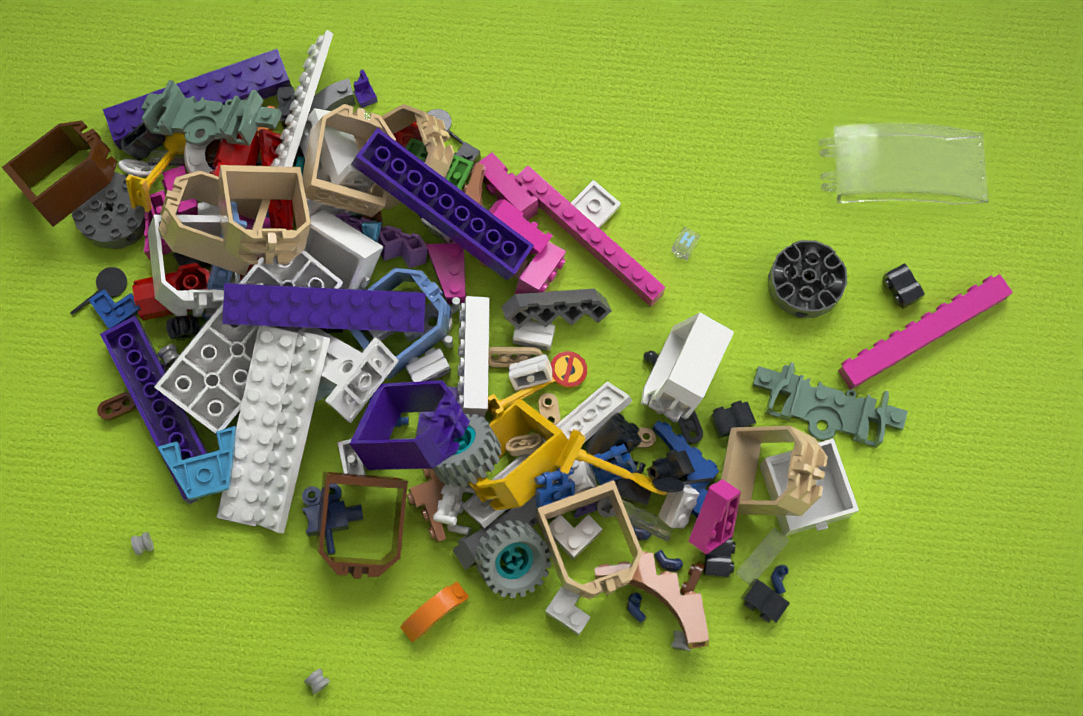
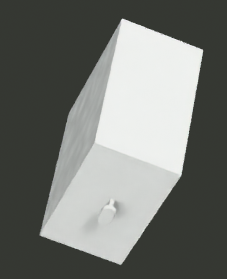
M326 210L310 216L311 225L304 251L344 282L340 288L366 290L383 246Z
M834 439L819 442V445L828 457L826 467H819V470L825 471L824 479L816 480V485L823 486L821 497L802 516L776 515L783 537L815 527L817 531L827 529L828 523L849 518L859 511ZM792 451L765 458L760 465L771 501H775L787 489V475Z

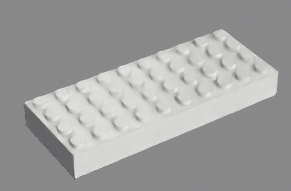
M302 251L289 264H278L277 258H273V264H265L264 258H259L258 265H253L239 282V284L340 288L344 283L306 251ZM222 303L156 383L155 388L214 433L225 429L241 409L259 325L223 324ZM270 326L293 332H298V330L305 331V329L307 328Z

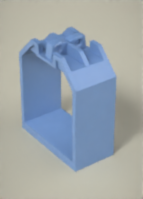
M394 268L367 289L392 291L404 281L416 282L439 311L437 326L396 356L399 361L387 377L389 379L406 368L405 366L408 365L412 358H419L448 335L451 307L443 299L444 293L435 282L431 283L420 270ZM349 329L365 350L371 341L364 331Z

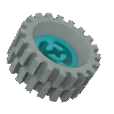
M469 413L465 414L470 422L467 429H464V436L454 440V442H459L460 444L457 453L433 468L440 481H443L445 485L449 486L451 483L452 487H458L460 483L462 487L468 486L470 481L472 484L478 482L477 478L481 476L484 479L487 476V471L492 472L494 470L493 463L498 464L500 460L498 457L502 452L500 442L485 418L482 416L479 418L477 414H473L471 417Z
M509 520L505 521L506 526L498 523L495 525L496 530L488 529L486 531L488 534L487 538L483 536L480 538L479 541L482 546L476 547L475 551L478 555L475 556V562L477 563L476 568L493 592H498L503 597H506V594H508L510 598H516V593L523 597L526 596V590L532 593L535 591L534 585H542V576L547 577L549 574L546 567H551V561L548 559L551 557V552L548 550L549 547L529 524L525 523L523 525L521 521L516 520L514 525ZM516 547H521L523 549L522 555L516 549ZM500 558L507 567L500 566Z

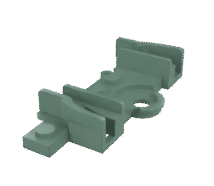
M169 80L163 94L149 93L141 107L144 111L142 121L151 133L170 136L174 132L185 133L187 142L194 146H203L209 143L213 137L224 138L228 143L250 146L258 127L275 129L282 113L280 109L261 107L263 99L256 90L251 91L247 101L240 100L239 96L235 95L233 100H227L225 105L222 102L204 100L203 97L197 102L194 96L185 98L179 87L172 80ZM205 130V135L203 137H196V134L199 131ZM238 133L240 134L242 139L236 138Z
M792 362L789 366L784 365L781 373L760 366L757 368L752 386L771 391L765 414L788 421L791 417L809 422L807 426L809 432L819 440L832 438L837 430L853 435V441L878 447L883 442L885 426L901 431L904 429L908 411L887 405L889 391L885 390L882 393L879 407L875 409L877 399L871 398V395L855 399L856 392L854 390H848L844 395L843 391L823 386L821 381H819L817 387H811L809 383L810 378L803 380L804 375H794L795 367ZM778 394L788 396L781 413L771 411ZM819 420L826 421L828 424L827 430H819L817 422ZM869 421L878 424L874 442L867 440Z

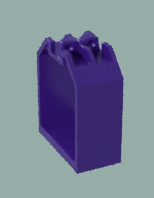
M443 380L381 384L375 391L349 444L367 470L433 469L457 453L460 444L459 442H454V440L464 436V429H467L470 421ZM435 411L430 428L414 439H389L401 413Z

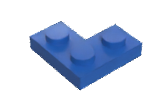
M105 289L89 299L109 329L132 318L141 310L139 306L135 305L132 293L117 303L113 301Z

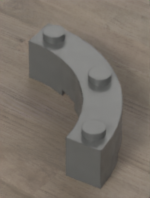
M349 78L336 82L316 94L308 116L314 108L333 111L344 104L349 106L355 105ZM300 143L293 162L295 166L298 156L304 157Z

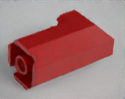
M256 131L250 146L228 143L226 139L221 138L212 165L215 167V170L213 169L209 174L219 177L221 165L255 166L260 151L258 131ZM238 133L236 138L242 139L240 134Z
M197 263L182 265L178 268L177 272L165 274V281L177 291L211 290L207 289L210 272ZM153 277L133 282L134 302L136 306L141 308L138 314L143 321L174 314L155 299Z

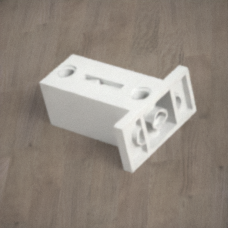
M314 108L307 117L300 140V146L305 159L311 128L322 116L331 111ZM325 126L316 179L364 193L375 183L351 165L359 153L354 136ZM315 202L309 209L311 216L322 210H326L332 215L349 212L348 210L320 202Z
M307 327L305 332L330 338L320 382L333 389L325 401L346 421L351 423L399 360L375 337L363 353L319 328Z

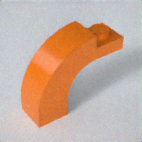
M455 582L425 602L400 628L413 643L426 634L442 617L465 602L469 596L460 584Z

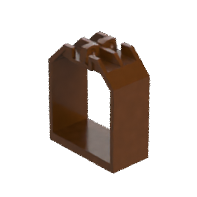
M83 121L59 123L2 166V169L52 227L110 184L117 165V161L113 156L106 159L111 150L93 128L82 133V131L88 128ZM90 150L88 158L38 196L30 189L78 151Z
M323 471L316 549L337 575H348L350 573L353 578L361 579L362 574H368V577H379L400 559L408 486L407 480L399 477ZM330 483L397 488L392 549L381 560L329 557L323 550Z

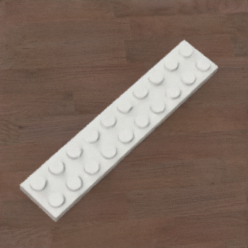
M328 30L322 36L319 35L315 45L311 44L307 54H309V58L304 62L303 68L305 70L299 77V82L301 83L294 93L296 99L293 100L290 106L292 112L285 121L287 127L283 130L280 137L282 143L276 149L278 157L274 159L271 166H293L333 33Z
M259 325L236 428L230 490L222 492L217 518L257 526L254 513L259 509L261 503L259 492L264 490L265 486L263 474L268 470L270 464L268 454L273 451L274 442L272 436L278 429L277 417L283 407L282 398L283 394L286 393L287 380L292 367L293 355L295 354L296 341L299 335L297 332Z
M300 330L297 332L299 335L291 363V371L287 380L286 393L283 394L282 411L277 417L278 429L272 436L274 446L273 451L268 454L269 468L263 474L265 486L264 490L259 492L260 507L254 513L255 524L278 533H284L330 341L328 337Z
M607 381L556 426L564 432L567 439L573 429L580 431L586 437L585 443L611 416L625 409L632 402V399L628 394ZM531 454L520 455L492 480L504 479ZM476 494L461 505L483 528H486L507 510L495 511L489 505L493 499L486 500L483 503Z

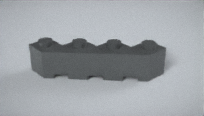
M594 288L515 294L501 306L506 320L517 329H520L532 317L544 327H547L559 315L569 324L573 325L585 313L599 323L612 312L606 298Z
M536 494L522 507L507 509L505 514L494 520L486 528L481 526L482 529L469 537L461 538L457 542L459 545L453 549V552L465 570L477 565L475 556L478 553L475 550L477 546H482L479 541L482 536L488 537L486 532L488 529L496 530L495 525L498 523L506 526L505 521L509 520L514 525L517 520L521 521L523 525L527 523L531 527L538 523L535 516L538 509L536 507Z

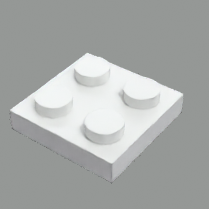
M594 180L571 202L598 228L621 206L617 199Z

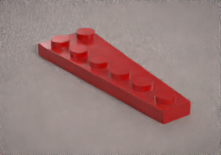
M262 128L258 131L262 166H271L274 159L278 157L276 149L282 143V139H280V134ZM271 199L268 207L271 229L293 230L292 200Z

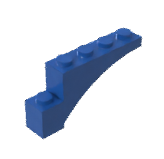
M658 420L653 426L652 430L664 441L671 451L677 450V452L686 450L695 472L685 477V481L714 478L719 472L717 465L709 459L707 461L702 457V452L699 449L690 447L682 435H676L671 431L672 427L669 424ZM710 482L690 484L693 489L700 493L696 506L691 512L697 518L708 492L705 488Z

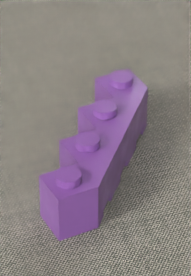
M345 212L334 215L363 233L362 222H375L365 218L359 220ZM388 225L386 227L381 226L377 243L383 246L380 255L384 261L402 256L409 268L426 263L428 247L420 235L402 233L401 229Z

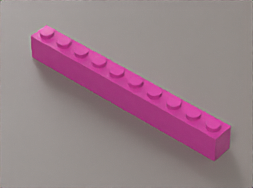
M527 165L516 176L519 185H525L529 190L530 196L534 195L538 199V207L650 307L664 294L665 286L530 166Z
M1000 274L995 277L991 275L982 281V285L977 286L975 284L970 287L965 295L960 293L951 299V303L946 304L944 302L939 305L934 313L931 314L930 311L925 313L917 323L915 321L908 323L904 326L905 330L901 332L896 330L889 335V339L886 341L883 339L873 344L874 348L869 351L867 348L857 354V358L853 360L851 357L841 363L842 367L838 372L850 390L854 389L1004 301L1013 293Z

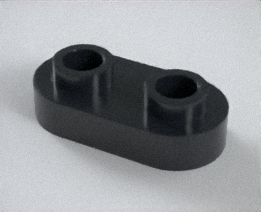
M695 410L691 413L688 420L680 416L677 422L687 443L697 444L703 437V430ZM694 432L696 437H690L689 433Z

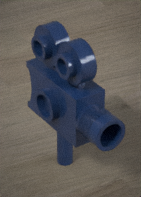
M330 483L329 490H335V493L328 495L325 542L327 555H334L335 547L332 532L349 529V522L364 519L361 504L345 507L344 501H340L342 497L340 486ZM314 486L307 487L302 493V500L308 506L302 508L309 522L306 530L307 537L317 535L321 491ZM314 493L315 497L310 499L308 497L309 494Z

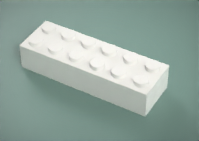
M466 296L465 303H461V310H459V321H461L459 339L461 340L458 348V357L462 358H460V364H458V375L461 376L459 377L457 394L461 395H459V401L457 402L464 414L469 413L470 417L473 414H477L480 418L481 416L485 417L488 409L489 298Z

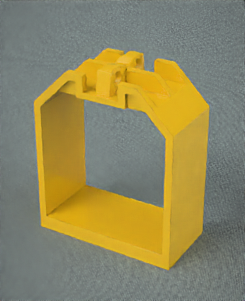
M519 398L489 424L501 445L500 449L502 452L498 457L500 458L507 452L506 443L511 438L526 435L531 430L540 434L546 442L504 479L490 481L486 477L482 479L480 476L477 478V483L472 484L471 481L468 482L469 486L474 489L476 496L483 503L486 500L493 499L489 505L495 511L522 507L536 494V489L543 487V483L539 485L535 483V477L541 476V473L547 471L551 473L557 471V468H561L555 464L568 440L561 429Z

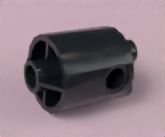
M617 412L586 442L585 446L588 453L594 456L611 450V447L615 445L618 447L625 444L627 451L622 453V456L627 453L630 454L641 444L642 440L638 434L640 430L637 425L628 423ZM613 457V458L607 460V462H609V461H611V460H614L615 457Z

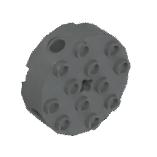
M115 172L110 184L72 212L77 229L95 246L123 249L136 243L144 235L146 223L145 209L139 205L135 209L131 208L125 181L128 177L127 175Z
M800 240L792 243V245L787 246L776 256L768 275L769 291L774 302L783 311L798 318H816L828 313L839 302L847 285V269L843 261H841L840 257L835 254L836 252L830 246L818 241Z

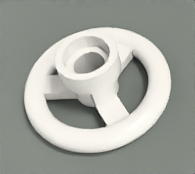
M124 159L118 163L122 171L139 178L147 177L155 168L149 163L135 159Z

